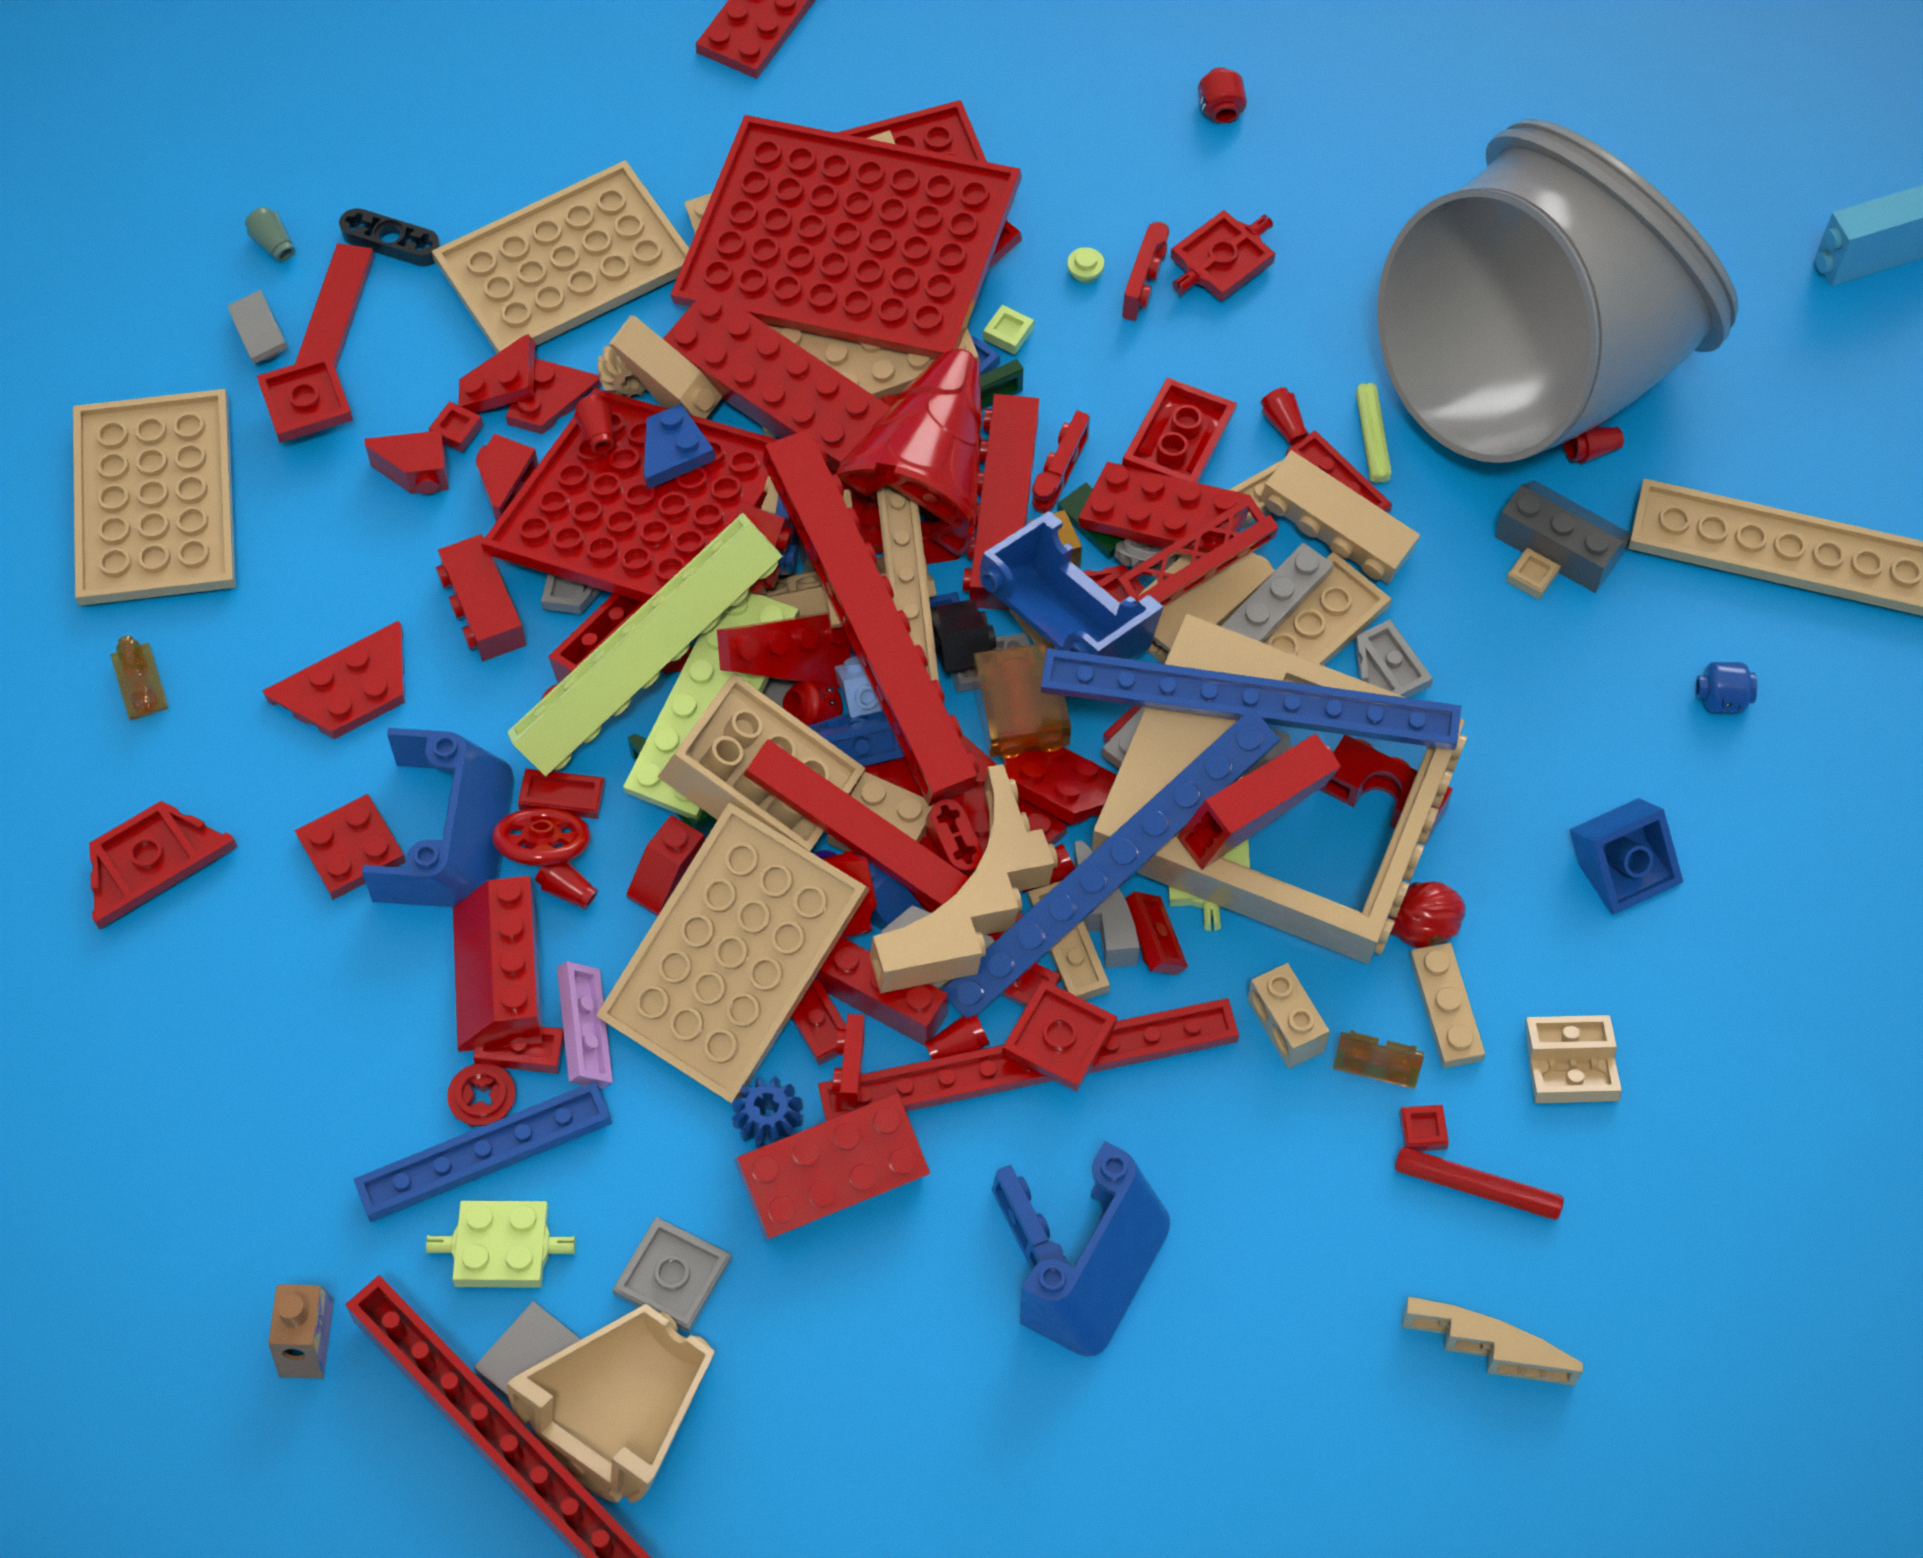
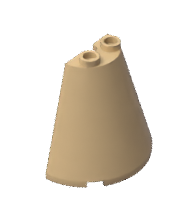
M647 1304L642 1305L520 1373L507 1383L509 1400L519 1421L523 1425L527 1422L530 1423L534 1429V1434L538 1436L537 1439L588 1492L618 1503L622 1497H627L630 1503L637 1502L650 1490L715 1354V1351L711 1349L710 1345L703 1338L692 1335L686 1338L679 1335L676 1322L668 1314L657 1312Z

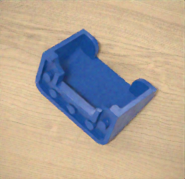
M1046 512L983 553L980 564V581L983 587L999 598L1058 650L1134 659L1150 648L1163 606L1150 595L1140 600L1137 604H1135L1136 600L1132 596L1119 603L1070 561L1074 547L1069 543L1064 546L1061 543L1058 530L1062 528L1063 522L1052 512Z
M1104 1141L1095 1157L1092 1166V1176L1096 1184L1091 1191V1198L1099 1201L1102 1206V1215L1076 1266L1073 1267L1058 1259H1045L1032 1269L1022 1287L1021 1325L1086 1357L1096 1356L1102 1353L1108 1346L1166 1240L1170 1228L1169 1213L1133 1158L1124 1150Z

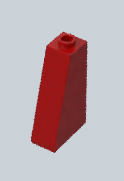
M1315 733L1206 799L1177 838L1201 870H1203L1325 786L1341 765L1335 759L1333 751Z

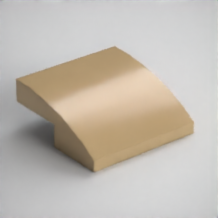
M1610 1015L1526 1017L1527 1051L1535 1103L1620 1101L1622 1089L1615 1062L1617 1045Z

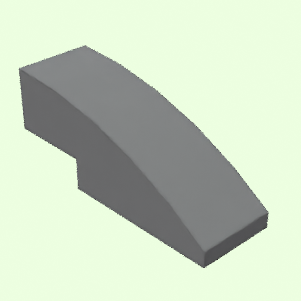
M1075 841L1073 862L1075 868L1093 853L1084 841ZM1118 888L1083 920L1088 932L1100 931L1105 968L1138 965L1140 946L1135 924L1127 902Z

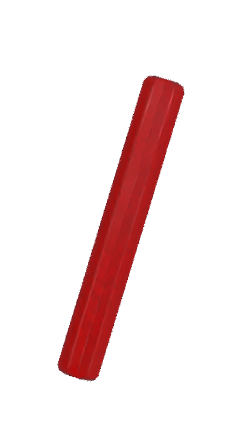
M1402 1147L1396 1159L1395 1170L1397 1172L1546 1218L1558 1219L1563 1208L1564 1197L1562 1195L1413 1149Z

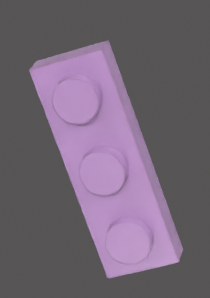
M566 961L557 967L568 1079L569 1082L586 1085L595 1081L598 1089H604L612 1084L613 1080L606 1022L596 1016L604 1003L600 969Z

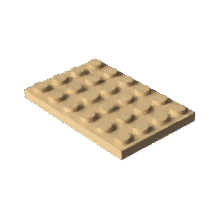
M624 160L432 250L433 260L497 354L527 334L531 336L535 346L676 279L689 247L630 165Z
M226 389L73 406L75 599L78 605L83 606L236 588L229 401Z
M729 802L596 1016L732 1103L734 1099L741 1098L740 1089L742 1085L748 1086L870 889Z

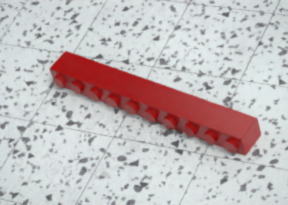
M809 429L766 444L763 464L928 806H932L942 799H949L973 789L977 773H979L977 759L971 750H965L960 740L962 731L959 722L953 714L948 715L943 705V702H945L943 690L936 679L931 680L926 670L928 666L926 655L919 644L914 645L909 635L911 627L903 610L897 611L892 600L894 592L891 583L885 575L881 577L876 568L877 557L874 548L869 541L864 543L858 531L861 529L859 518L852 507L847 508L842 498L844 496L842 483L837 474L831 475L826 465L828 458L823 444L820 440H814Z
M380 1275L345 1304L353 1322L578 1558H651Z

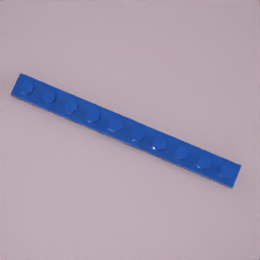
M1047 648L1041 683L1042 693L1239 720L1248 710L1253 708L1267 724L1451 750H1455L1457 746L1462 705Z
M1253 708L1248 710L986 950L985 957H981L978 974L955 978L942 990L948 993V999L962 1015L965 1014L966 1018L974 1014L978 1017L1176 837L1206 799L1236 782L1281 741L1279 736Z

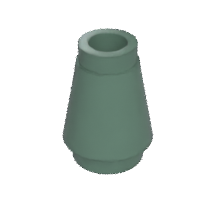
M260 207L249 214L245 220L247 234L278 262L288 260L295 253V248L278 213L271 211L268 207Z

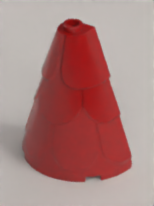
M955 349L937 357L899 394L900 399L872 425V430L840 462V467L836 474L840 480L865 496L888 484L941 519L932 524L928 537L957 556H960L971 545L975 532L977 476L979 472L978 432L982 426L979 362L971 352L964 349Z

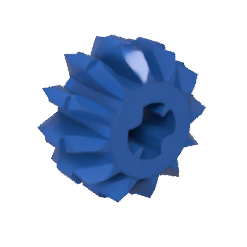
M775 1076L769 1085H764L763 1080L757 1077L755 1079V1089L742 1085L740 1089L742 1098L734 1099L732 1102V1109L736 1113L732 1117V1123L734 1128L741 1129L740 1137L744 1142L755 1138L756 1148H761L765 1145L766 1141H772L773 1143L780 1140V1137L786 1138L794 1135V1127H801L803 1125V1115L799 1113L803 1109V1101L800 1097H794L795 1088L791 1083L780 1088V1080ZM767 1109L774 1110L775 1112L774 1114L772 1111H770V1116L761 1115V1113L765 1115V1110Z

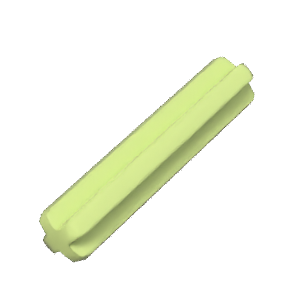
M1362 383L1357 387L1356 397L1370 480L1373 483H1386L1390 480L1392 471L1378 390L1374 383Z

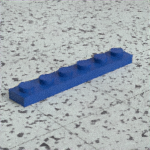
M594 1081L353 1180L368 1219L372 1222L610 1125L612 1121L597 1084Z

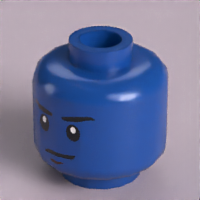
M1710 662L1705 668L1704 674L1698 675L1696 678V698L1703 699V703L1709 712L1743 713L1748 708L1749 703L1756 701L1755 672H1750L1748 666L1742 662Z

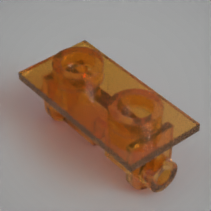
M132 636L121 637L116 646V653L110 654L129 720L168 709L149 642L140 645Z
M1350 1030V1034L1341 1032L1333 1069L1413 1089L1416 1088L1424 1059V1052L1416 1050L1417 1046H1408L1388 1040L1386 1046L1378 1045L1379 1038L1356 1033L1355 1030Z

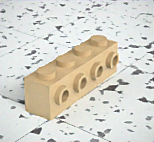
M1292 450L1265 483L1260 499L1272 513L1278 516L1284 515L1296 523L1304 534L1319 538L1329 545L1332 552H1335L1341 558H1349L1361 566L1366 575L1375 580L1381 579L1388 585L1410 557L1420 537L1419 533Z

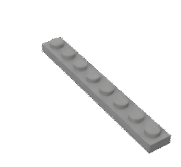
M1303 542L1221 627L1264 643L1332 573L1334 564ZM1142 707L1102 748V756L1119 769L1146 707Z

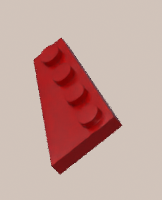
M828 612L717 630L721 671L771 677L787 681L806 682L810 680L824 682L841 689L837 682L834 667L843 665L845 660L851 658L850 642L842 627H830Z

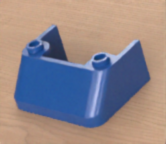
M388 728L387 736L397 766L434 768L440 771L454 772L443 840H422L414 844L407 853L404 868L363 865L362 874L372 902L453 907L461 900L467 898L486 881L499 879L503 855L494 847L492 833L497 823L510 814L514 789L512 769L506 761L454 732Z

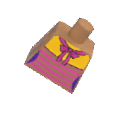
M280 1284L276 1287L269 1348L280 1378L324 1379L334 1297L322 1286ZM296 1349L302 1351L304 1354L300 1356H293L292 1351Z

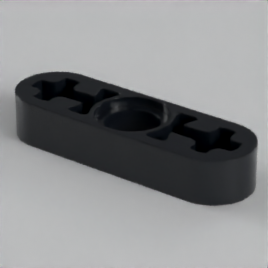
M360 208L346 211L339 220L343 239L350 245L373 248L375 253L424 267L435 263L432 250L439 248L440 243L437 234L432 230ZM389 232H395L400 235L396 241L391 243L381 240V237Z

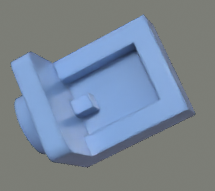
M857 657L849 658L844 661L843 665L834 667L837 682L845 694L848 713L852 718L882 711Z

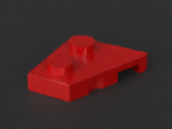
M535 358L534 397L511 404L506 414L507 425L543 435L556 424L560 417L572 412L581 397L590 390L593 391L594 388H601L602 384L600 383L599 375Z

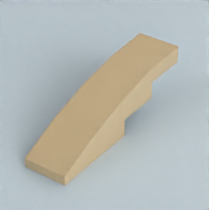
M1408 1296L1403 1310L1402 1328L1444 1333L1445 1351L1487 1356L1488 1374L1575 1386L1583 1372L1582 1362L1545 1340L1508 1323L1455 1305Z

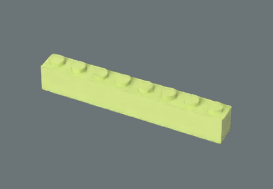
M744 513L740 514L507 731L512 744L545 776L553 769L557 771L563 768L571 759L572 752L582 742L588 743L599 734L601 725L610 716H617L622 713L630 704V698L639 689L651 686L658 679L660 670L671 660L676 661L688 651L689 643L700 633L705 634L717 624L719 615L729 606L733 607L739 604L747 596L748 588L759 578L764 579L772 574L778 566L777 561L783 556Z

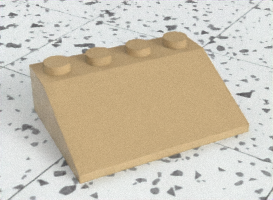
M733 673L663 768L658 778L717 820L730 802L801 847L811 851L824 830L743 775L767 739L847 794L850 793L866 768Z

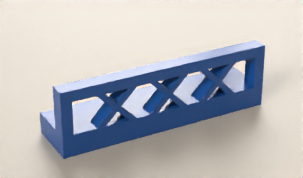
M883 711L859 715L855 718H852L848 713L813 725H807L862 766L904 757Z

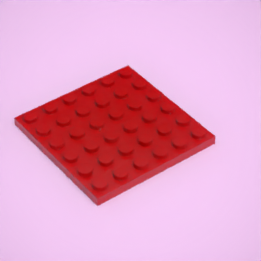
M594 388L590 395L603 397L612 409L614 443L612 450L604 454L593 453L573 417L481 542L483 551L491 554L493 557L646 603L734 521L740 503H748L759 508L762 507L767 495L764 487L769 476L763 464L764 448L766 444L779 439L690 415L714 449L716 460L648 489L644 478L646 421L648 417L668 408Z

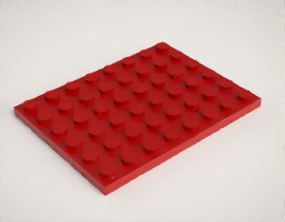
M744 115L670 294L671 299L675 304L691 307L709 286L765 323L936 359L947 351L959 349L1021 182V169Z

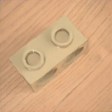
M1288 963L1251 980L1247 1002L1288 1069L1325 1052L1330 1031Z

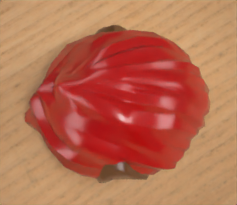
M1441 882L1412 883L1407 889L1397 917L1389 916V919L1395 921L1390 935L1396 936L1404 943L1415 948L1447 943L1452 937L1458 935L1462 926L1461 922L1464 919V911L1466 910L1464 900L1457 891Z

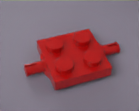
M1223 210L1171 248L1170 258L1186 271L1185 274L1172 282L1175 291L1182 295L1197 283L1204 286L1222 302L1274 263L1275 252L1265 245L1260 238V235L1273 227L1270 217L1267 218V215L1263 214L1255 222L1247 225L1237 221L1228 212Z

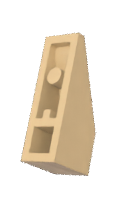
M630 315L609 342L613 350L662 407L669 409L682 404L688 414L706 419L722 398L721 394L702 371L636 316Z

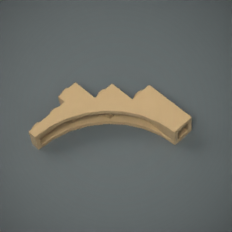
M1004 764L987 768L983 791L989 813V841L972 876L956 895L933 913L903 928L873 936L869 958L880 993L978 974L981 957L986 955L983 935L1007 931L1015 924L1017 913L1022 911V899L1019 891L1050 884L1053 868H1057L1058 865L1056 849L1052 843H1047L1043 829L1030 831L1028 817L1025 812L1020 813L1017 805L1018 789L1014 779H1008Z

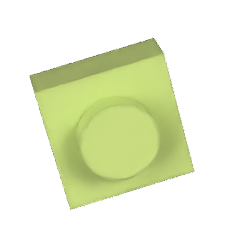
M1001 305L983 330V340L1015 355L1034 330V320Z

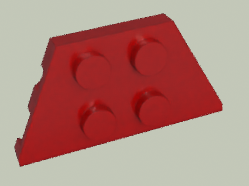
M396 621L262 690L265 699L273 706L278 704L291 711L293 717L305 724L315 725L320 732L334 740L405 703V686L403 682L404 658L402 654L403 630L400 622Z
M1010 719L1004 732V739L1006 740L1003 764L1008 779H1014L1016 782L1018 797L1070 825L1086 821L1090 816H1100L1117 775Z
M159 801L89 843V851L93 871L90 875L91 889L94 894L92 918L98 929L103 928L237 848L234 838L226 832L221 834L208 828L204 821L192 815H183L177 808Z

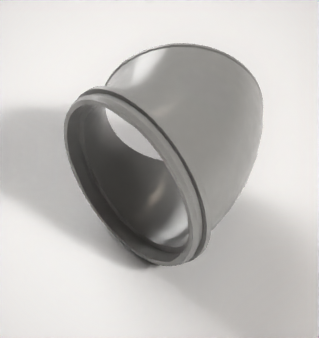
M1525 119L1510 125L1506 130L1500 131L1487 145L1485 155L1487 168L1459 190L1429 202L1405 224L1389 251L1379 286L1377 317L1380 345L1389 376L1400 399L1417 423L1439 443L1460 455L1482 462L1502 463L1525 459L1565 443L1593 429L1629 406L1658 384L1693 351L1710 352L1718 349L1728 338L1738 313L1737 294L1726 269L1696 228L1665 196L1627 164L1596 143L1570 129L1538 119Z

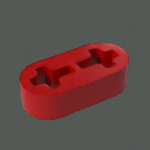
M942 799L934 804L926 816L927 830L940 858L968 876L975 871L983 856L982 847L963 807L955 800ZM942 812L945 817H953L954 821L950 828L946 822L939 823L937 820ZM958 847L961 853H969L971 855L966 863L963 859L956 860L954 857Z

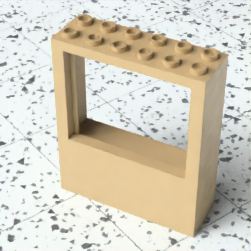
M1187 613L1165 662L1166 665L1403 697ZM1146 707L1093 830L1092 852L1101 846L1237 720ZM1460 718L1458 742L1455 750L1427 747L1362 912L1222 857L1201 870L1177 836L1136 873L1369 965L1373 952L1382 955L1395 922L1387 917L1388 915L1394 918L1397 917L1410 884L1402 881V879L1408 881L1412 879L1424 846L1417 844V842L1425 845L1467 740L1468 736L1460 734L1465 720Z

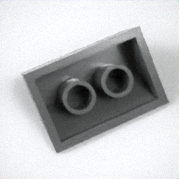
M1534 480L1521 485L1502 510L1495 538L1522 553L1527 547L1560 565V574L1596 593L1627 550L1631 533Z

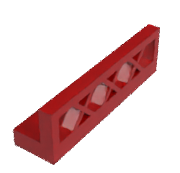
M1249 496L1123 574L1117 581L1128 597L1132 596L1136 600L1135 604L1150 595L1165 607L1276 538L1279 527L1271 515L1266 517L1263 515L1253 498ZM1248 509L1256 523L1241 533L1231 531L1234 517ZM1228 522L1227 530L1218 528ZM1214 534L1225 537L1224 543L1208 553L1198 552L1200 539L1205 535ZM1195 542L1194 550L1184 549ZM1178 554L1192 557L1191 564L1174 574L1165 572L1167 559L1171 556ZM1162 563L1160 571L1152 569ZM1141 575L1159 578L1157 585L1141 595L1137 594L1130 583Z

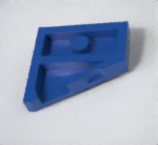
M682 404L647 418L644 478L648 489L716 460L714 449Z

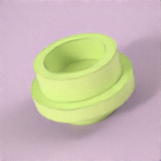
M1088 247L1079 248L1069 255L1067 267L1075 280L1082 283H1090L1095 281L1103 272L1104 258L1095 249Z

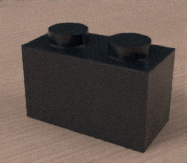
M973 599L930 607L935 652L945 672L992 664L991 649H996L997 647L994 628L992 625H988L985 611L979 612Z

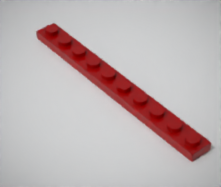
M1225 998L1117 1021L1088 1074L1238 1042L1239 1033L1229 999ZM1004 1045L861 1074L858 1109L896 1093H899L905 1111L908 1112L1055 1080L1003 1055L1002 1047ZM833 1080L818 1083L825 1122L854 1111L841 1109L840 1094L833 1093Z

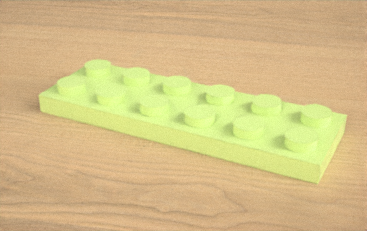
M749 591L739 604L733 607L729 606L719 615L717 624L705 634L700 633L623 786L626 794L687 818L699 819L703 809L658 778V775L734 673L720 670L717 630L800 616L798 608ZM735 673L761 693L770 678Z

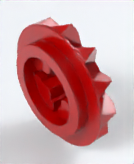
M476 1063L465 1067L455 1075L448 1088L447 1100L456 1120H461L470 1128L473 1126H485L506 1117L511 1107L515 1106L516 1089L511 1076L503 1068L491 1063ZM472 1086L483 1093L490 1089L489 1096L492 1105L490 1106L482 1101L474 1104L476 1099Z

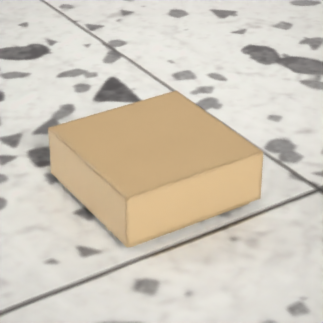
M1527 547L1508 573L1506 582L1540 600L1559 574L1561 566Z

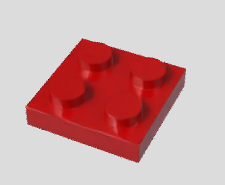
M330 354L257 376L279 443L353 421Z
M368 794L294 830L332 900L365 884L362 874L363 865L399 867L406 862L404 854Z
M1042 979L1002 1047V1054L1078 1092L1117 1023V1016Z

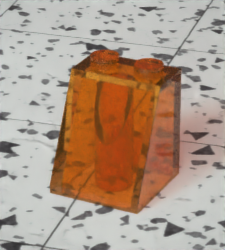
M1050 642L974 653L973 694L990 757L1013 758L1027 751L1041 750L1043 752H1053L1061 749L1063 746L1070 745L1071 723L1065 696L1041 692L1047 648L1055 649Z

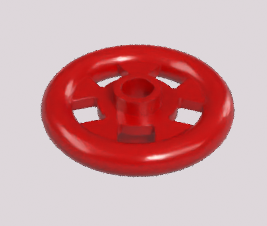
M545 807L528 808L511 813L497 823L492 833L494 847L501 855L514 862L533 866H549L570 861L581 855L587 849L591 840L590 829L580 817L568 811ZM567 828L571 832L562 833L561 829ZM514 830H521V835L510 833ZM562 843L564 846L558 847V844Z

